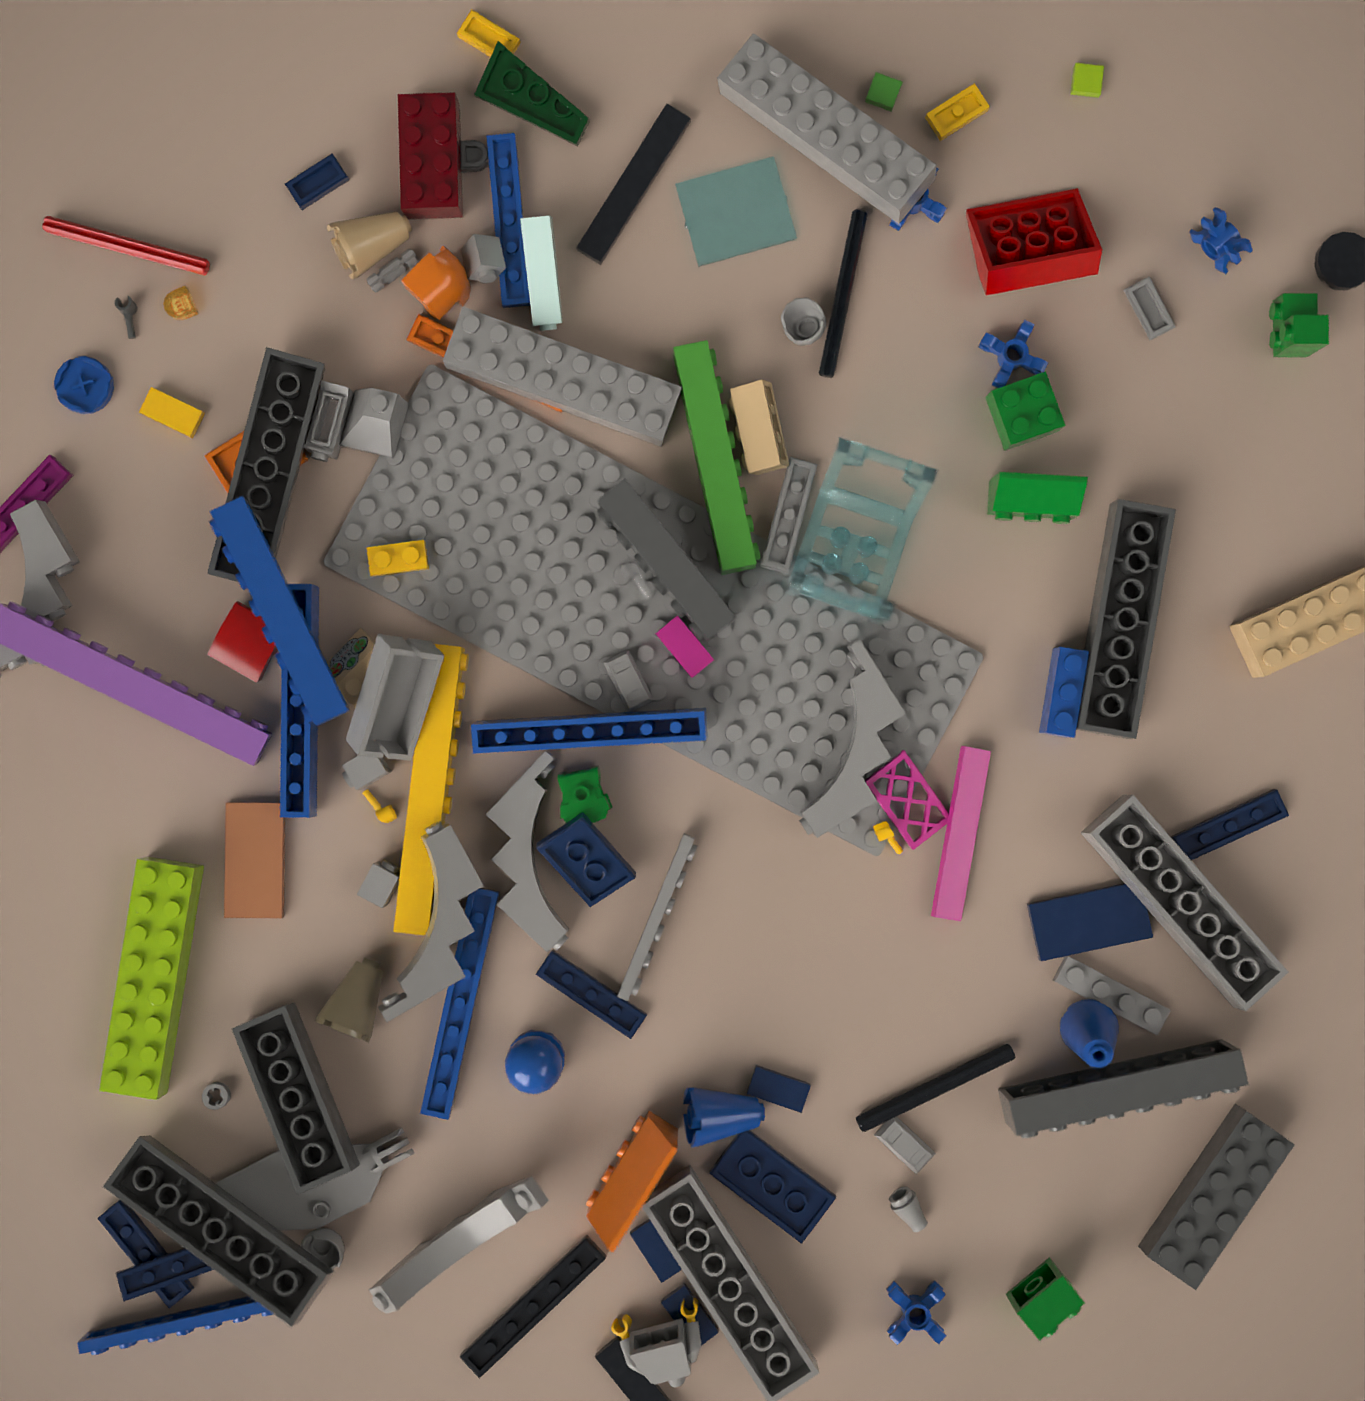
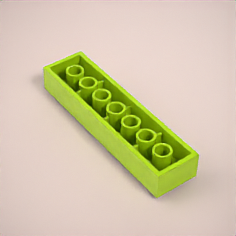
M153 857L139 858L136 861L99 1091L158 1100L168 1093L204 865Z

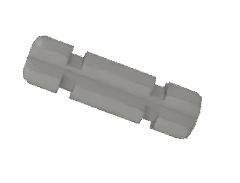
M407 249L401 254V258L396 257L380 268L378 274L373 273L367 278V283L374 292L380 291L385 287V283L390 284L407 272L406 268L410 267L411 269L419 263V259L413 250Z

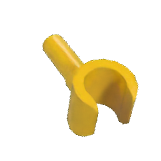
M368 789L362 793L373 806L379 821L389 823L397 819V815L390 804L382 808L381 804Z
M887 821L873 826L879 842L887 839L897 854L903 852Z

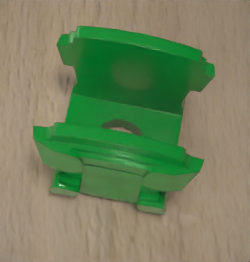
M599 765L588 769L557 774L559 787L563 794V801L560 805V819H564L567 823L582 812L592 823L607 817L608 810L613 808L608 794L603 793L600 784Z

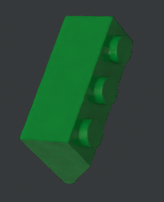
M999 472L989 480L987 515H995V520L1001 521L1013 520V516L1024 517L1025 522H1041V518H1053L1052 523L1068 524L1070 520H1073L1080 514L1088 477Z

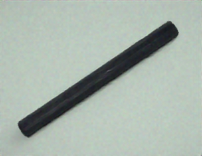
M853 210L819 369V375L826 378H833L835 374L867 219V212L863 210Z
M1004 1044L856 1117L857 1124L862 1132L873 1129L1016 1058L1015 1053L1009 1044Z

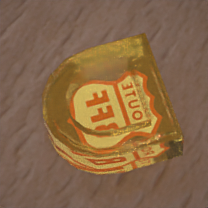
M186 286L171 291L164 298V310L175 320H186L199 314L190 291Z

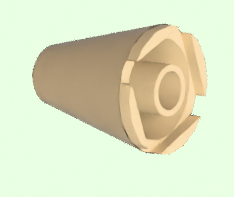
M397 211L337 221L327 225L328 232L334 231L335 237L330 240L344 270L350 268L353 272L348 275L351 279L361 276L409 239V232L412 231L405 215L401 216Z

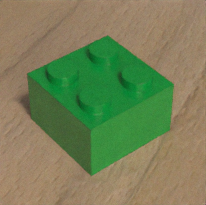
M1046 371L992 390L985 397L1004 451L1057 433L1066 426Z
M1050 1257L1006 1293L1017 1315L1039 1341L1044 1337L1048 1338L1055 1334L1059 1325L1067 1318L1075 1317L1080 1312L1081 1306L1085 1304L1074 1286Z

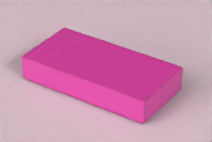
M678 615L655 633L691 678L714 661L712 656Z

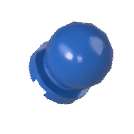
M530 1030L521 1034L512 1043L505 1058V1073L509 1082L517 1090L527 1094H541L550 1090L558 1082L565 1065V1051L561 1042L549 1032Z

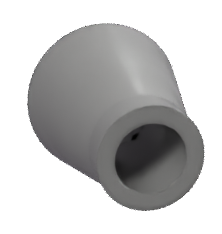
M901 1187L891 1194L889 1198L891 1209L911 1227L913 1232L923 1230L927 1226L928 1221L924 1217L915 1191L910 1190L908 1187Z

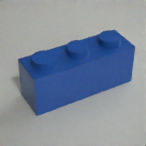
M1065 647L1053 648L1039 733L1075 738L1089 651Z

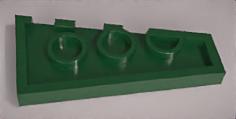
M497 41L474 95L575 146H579L590 119L551 87L543 78L531 70L523 61L511 53L502 43Z

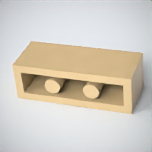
M761 379L731 388L732 397L729 399V404L733 414H736L738 425L735 427L738 440L742 442L744 453H742L741 458L744 468L748 470L749 474L761 475L789 467L772 383Z

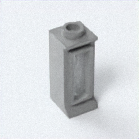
M321 380L320 393L306 444L303 447L311 453V458L327 462L328 458L338 459L341 448L339 444L354 395L349 387Z

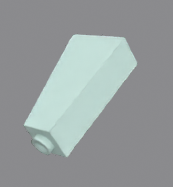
M552 216L520 218L533 326L540 325V331L557 329L558 323L563 322L553 219Z

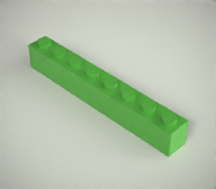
M707 340L673 347V359L679 386L682 387L681 396L721 576L755 569L756 560H760V552L757 542L752 543L750 532H754V525L751 515H746L744 504H748L745 487H740L738 477L742 476L739 459L734 460L732 449L735 448V439L733 432H728L725 421H729V412L727 405L721 404L719 394L723 393L721 377H715L713 366H717L714 348L709 349Z

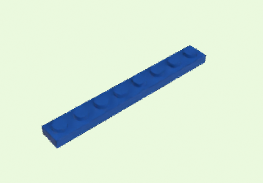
M480 888L468 895L464 913L474 932L458 941L455 958L465 977L450 985L447 989L420 1114L446 1120L450 1118L499 891Z
M250 1296L87 1332L77 1342L79 1354L91 1352V1355H98L108 1351L109 1347L119 1345L120 1349H124L137 1344V1341L147 1339L148 1342H155L171 1333L182 1336L194 1331V1328L204 1326L205 1329H213L222 1325L224 1321L233 1320V1323H239L248 1320L251 1315L261 1313V1316L265 1317L273 1315V1313Z

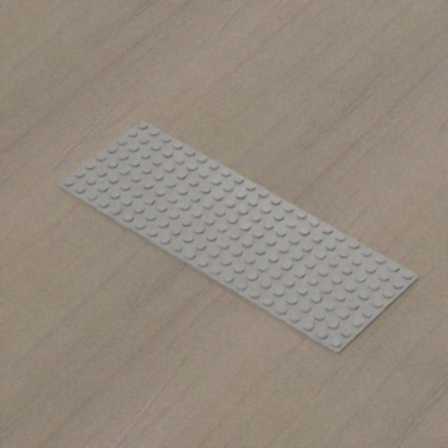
M434 365L427 366L408 401L409 406L394 458L380 455L324 559L325 566L603 713L627 712L603 662L629 649L654 699L653 702L633 712L706 708L708 730L706 741L662 744L802 818L804 817L800 811L812 804L828 788L841 769L848 753L854 727V703L849 680L860 674L862 670L860 667L855 669L849 661L847 654L850 651L847 647L861 640L906 713L903 717L877 732L892 758L862 777L866 780L902 750L906 751L923 775L983 660L982 653L796 555H793L788 574L760 567L767 540L750 532L752 543L757 542L760 552V560H756L755 569L721 576L706 508ZM624 478L736 616L733 623L708 643L704 638L699 641L714 661L693 678L689 676L655 634L678 615L670 603L673 599L668 593L663 596L652 583L653 574L650 571L643 572L634 560L633 556L636 553L633 549L626 550L616 538L615 533L618 532L613 525L608 528L598 515L599 505L597 500ZM425 540L428 570L376 577L370 576L366 547ZM685 615L680 619L689 628L691 622ZM904 760L896 765L895 775L910 776V768ZM880 777L873 784L880 794L886 795L888 778ZM894 779L892 796L906 798L909 781ZM914 782L913 792H914V790H915V788H916L918 782ZM891 800L890 808L896 817L900 818L904 811L905 802ZM876 801L828 832L874 856H879L888 840L879 842L873 826L884 821L889 823L892 831L895 826Z

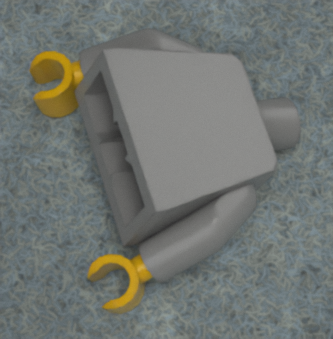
M695 1297L693 1299V1310L685 1308L684 1299L681 1303L680 1311L686 1317L687 1323H684L683 1319L636 1330L630 1332L629 1335L628 1330L632 1326V1319L629 1315L625 1314L622 1317L625 1328L619 1325L617 1318L613 1321L611 1328L615 1335L621 1336L622 1341L619 1343L628 1367L645 1375L651 1384L668 1381L672 1387H679L685 1382V1377L691 1374V1364L697 1360L701 1348L699 1322L695 1321L699 1303Z

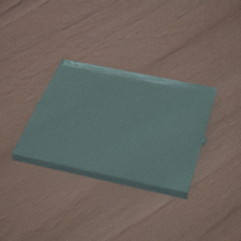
M774 156L675 184L686 222L685 228L688 229L698 267L797 240L787 204V196L784 194Z

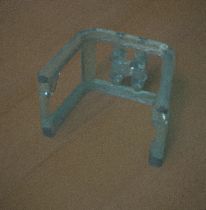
M840 437L817 496L785 594L797 597L800 594L869 617L868 622L876 625L889 621L895 603L887 601L904 545L912 522L934 484L938 470ZM866 458L905 471L902 480L914 488L905 509L902 510L834 487L842 465L862 466ZM827 503L896 526L897 530L891 548L877 544V541L872 536L861 537L852 534L845 527L833 529L821 525ZM816 536L829 539L835 548L840 549L845 546L841 553V558L835 553L823 555L812 551ZM858 553L864 558L874 554L887 559L883 573L879 574L870 571L867 565L861 562L854 564ZM811 562L822 566L823 572L828 575L839 573L848 576L850 581L855 584L867 581L879 585L876 595L874 597L865 594L862 599L823 586L824 579L804 573L807 563Z

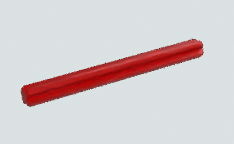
M46 216L42 224L43 230L50 234L193 273L207 275L210 268V262L202 257L59 218Z

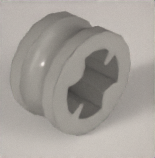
M215 1082L207 1086L202 1093L204 1105L212 1110L224 1107L231 1097L228 1086L221 1082ZM218 1088L221 1090L220 1096L223 1098V1101L218 1100L214 1103L211 1101L213 1096L210 1094V1091L214 1092Z

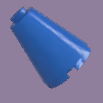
M1094 999L1080 1000L1071 1004L1060 1020V1034L1064 1043L1092 1067H1104L1112 1061L1119 1033L1118 1020L1113 1010Z
M696 1087L686 1088L684 1092L683 1105H689L687 1107V1114H683L687 1142L691 1144V1147H699L758 1128L761 1121L765 1119L764 1105L759 1103L756 1097Z

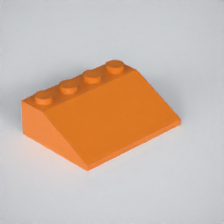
M648 1111L645 1117L641 1115L638 1117L632 1127V1131L635 1132L629 1142L623 1141L616 1153L619 1157L614 1167L609 1164L601 1177V1180L604 1182L599 1191L594 1189L585 1203L588 1206L587 1219L611 1252H614L678 1150V1128L651 1111Z

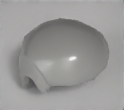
M808 297L794 299L786 305L781 314V322L786 336L794 344L800 346L811 345L820 339L826 328V318L823 310L817 302Z
M319 1228L307 1234L302 1240L301 1247L328 1267L333 1269L336 1266L338 1268L341 1266L345 1245L342 1237L337 1232L329 1228Z

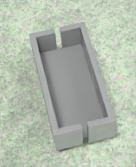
M377 635L346 737V741L358 756L382 758L384 754L389 759H412L444 658L443 653L431 641L407 638L405 641L402 637Z

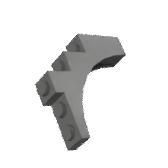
M34 500L10 513L20 535L25 556L26 580L21 606L27 608L25 613L34 618L39 614L55 621L65 616L64 610L72 606L55 576L57 575L60 578L71 573L74 570L72 566L80 561L46 502ZM0 644V672L8 667L11 670L16 669L27 663V661L29 664H39V662Z

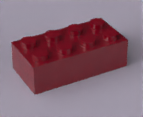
M456 93L398 94L400 202L403 214L407 219L463 218L460 104Z

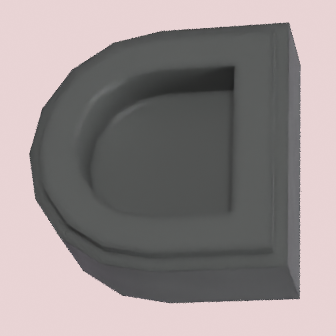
M475 140L460 141L461 171L478 172L487 167L489 160L488 149L485 144Z

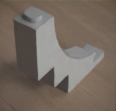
M861 640L847 647L850 651L847 654L849 661L855 669L860 667L862 670L860 674L849 680L854 703V727L847 756L828 788L812 804L800 811L804 818L799 821L808 835L813 833L817 838L877 801L862 776L892 758L877 732L906 715Z
M545 751L486 813L511 838L491 860L517 883L497 906L547 953L552 947L557 951L567 941L568 937L565 933L569 930V927L559 918L543 892L535 865V826L541 803L548 790L537 778L539 776L543 779L546 778L555 768L552 762L556 758L549 751Z
M439 821L425 829L426 834L421 836L430 858L434 877L433 911L428 930L419 950L405 970L397 977L404 992L398 994V992L390 994L382 1000L383 1004L378 1007L386 1022L465 977L449 946L474 932L459 900L484 885L451 824L447 822L442 824Z
M532 1176L493 1191L472 1211L457 1217L432 1240L418 1245L369 1289L373 1295V1303L379 1310L384 1311L385 1314L397 1311L422 1288L462 1257L493 1236L516 1224L527 1213L542 1208L549 1199Z

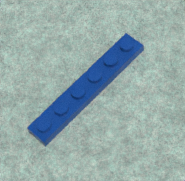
M515 133L486 135L495 236L500 239L506 265L505 270L499 275L502 307L531 306L520 218H523L516 135Z

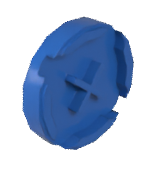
M79 356V358L69 359L64 362L58 369L54 380V388L58 396L57 398L66 408L80 414H92L103 409L111 400L114 383L110 371L101 362L91 357Z

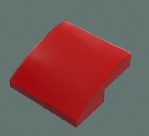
M237 601L222 623L207 655L257 683L262 680L271 657L277 653L278 649L274 642L269 644L262 631V627L266 625L261 615L256 617L251 608Z

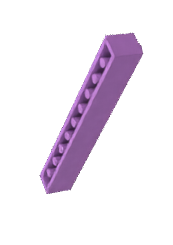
M10 601L8 605L0 603L1 645L252 766L258 763L273 734L267 731L268 726L255 719L248 722L240 718L241 712L231 707L219 708L213 705L215 700L202 693L195 696L187 692L189 687L175 680H172L170 684L160 679L162 674L151 668L145 667L143 671L133 666L135 661L124 655L118 654L117 657L106 653L108 648L100 643L91 641L88 644L79 640L81 637L79 633L68 628H64L61 631L52 626L54 621L39 614L34 618L25 613L27 608Z

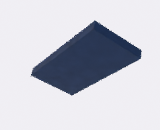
M1125 883L1027 904L1039 961L1154 938L1147 908Z
M751 1130L737 1134L709 1171V1174L801 1244L837 1198L833 1192Z

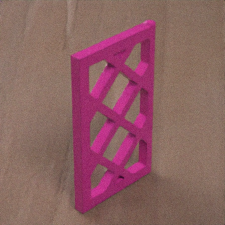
M902 750L897 756L865 780L877 802L912 850L916 849L947 824L948 811L905 750ZM902 760L910 768V776L895 775L896 765ZM880 777L888 778L886 795L880 794L873 784ZM894 779L909 781L906 798L892 796ZM914 782H920L927 792L926 800L912 798ZM891 800L905 802L903 819L897 818L891 810ZM911 803L925 805L923 821L909 820ZM931 806H936L944 816L937 823L929 822ZM908 824L922 826L921 835L914 841L907 832Z

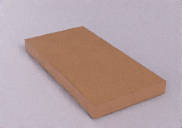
M227 802L225 809L224 918H284L285 818H280V803Z

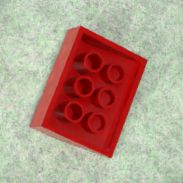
M1078 188L966 209L978 275L986 296L1097 275L1099 272L1103 249Z

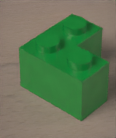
M1283 293L1273 300L1269 309L1270 320H1273V331L1269 339L1270 348L1273 349V357H1309L1329 344V315H1318V293Z

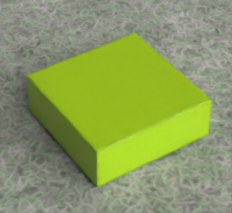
M1075 63L1070 95L1099 98L1102 90L1104 66Z

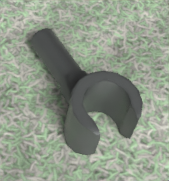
M128 296L129 303L126 307H123L122 301L117 297L115 299V306L124 315L128 338L134 339L136 335L133 315L137 311V306Z

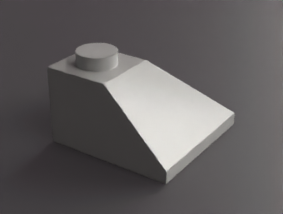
M375 388L355 390L339 445L394 458L409 403L399 394Z

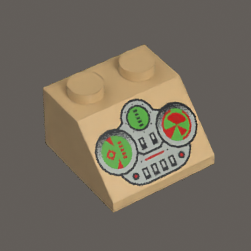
M362 628L327 661L343 697L354 708L356 707L375 645V641Z

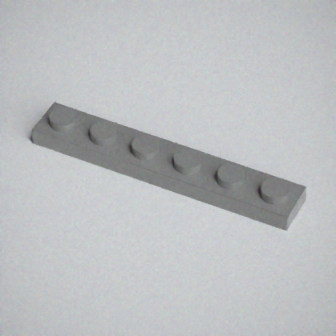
M685 833L682 836L619 989L617 997L626 1001L629 1000L631 994L636 996L642 983V979L638 978L642 967L647 969L653 956V952L649 951L652 941H659L665 927L660 924L664 914L670 915L676 900L671 898L675 887L681 888L686 876V872L682 871L686 860L692 861L696 852L697 845L693 844L694 837Z

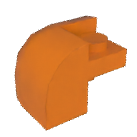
M442 246L441 252L435 256L429 252L401 280L405 288L423 304L426 311L434 319L437 318L438 320L448 313L456 302L464 306L469 298L471 289L470 280L467 279L464 266L445 246Z

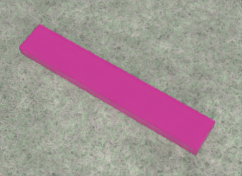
M961 746L931 911V916L955 921H961L991 751Z

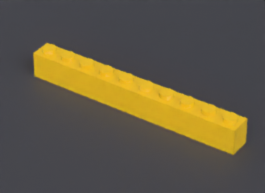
M434 644L443 653L444 658L414 750L393 932L423 936L426 935L433 911L434 877L430 858L421 836L426 834L425 829L439 821L444 824L446 814L451 813L452 797H448L449 785H454L456 774L455 768H451L452 757H457L459 740L455 739L456 728L461 727L462 711H458L459 699L463 700L465 695V682H461L462 671H467L469 654H464L465 648Z

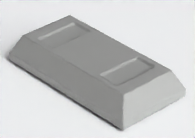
M1150 276L1124 289L1149 340L1176 327Z
M629 649L603 662L627 712H633L654 701Z
M898 1117L885 1122L874 1134L916 1175L936 1154Z

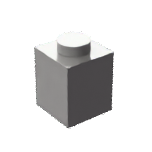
M473 234L461 248L468 280L491 283L506 268L499 237Z
M356 756L342 765L345 770L342 775L346 783L351 788L355 787L356 790L364 789L391 772L383 757Z
M383 860L382 863H373L357 895L384 908L390 902L399 885L400 873L397 872L399 867L386 860Z

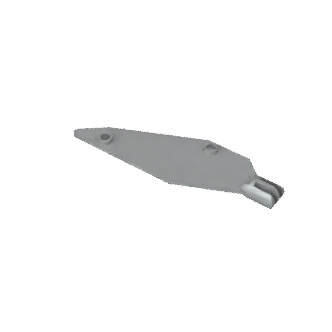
M400 1128L373 1143L353 1144L352 1146L360 1163L357 1168L298 1195L280 1150L220 1180L216 1184L279 1231L319 1229L369 1203L383 1170L413 1155L414 1151L411 1148L389 1160V1154L410 1143L408 1138H405L384 1149L382 1146L384 1143L404 1133L403 1128Z

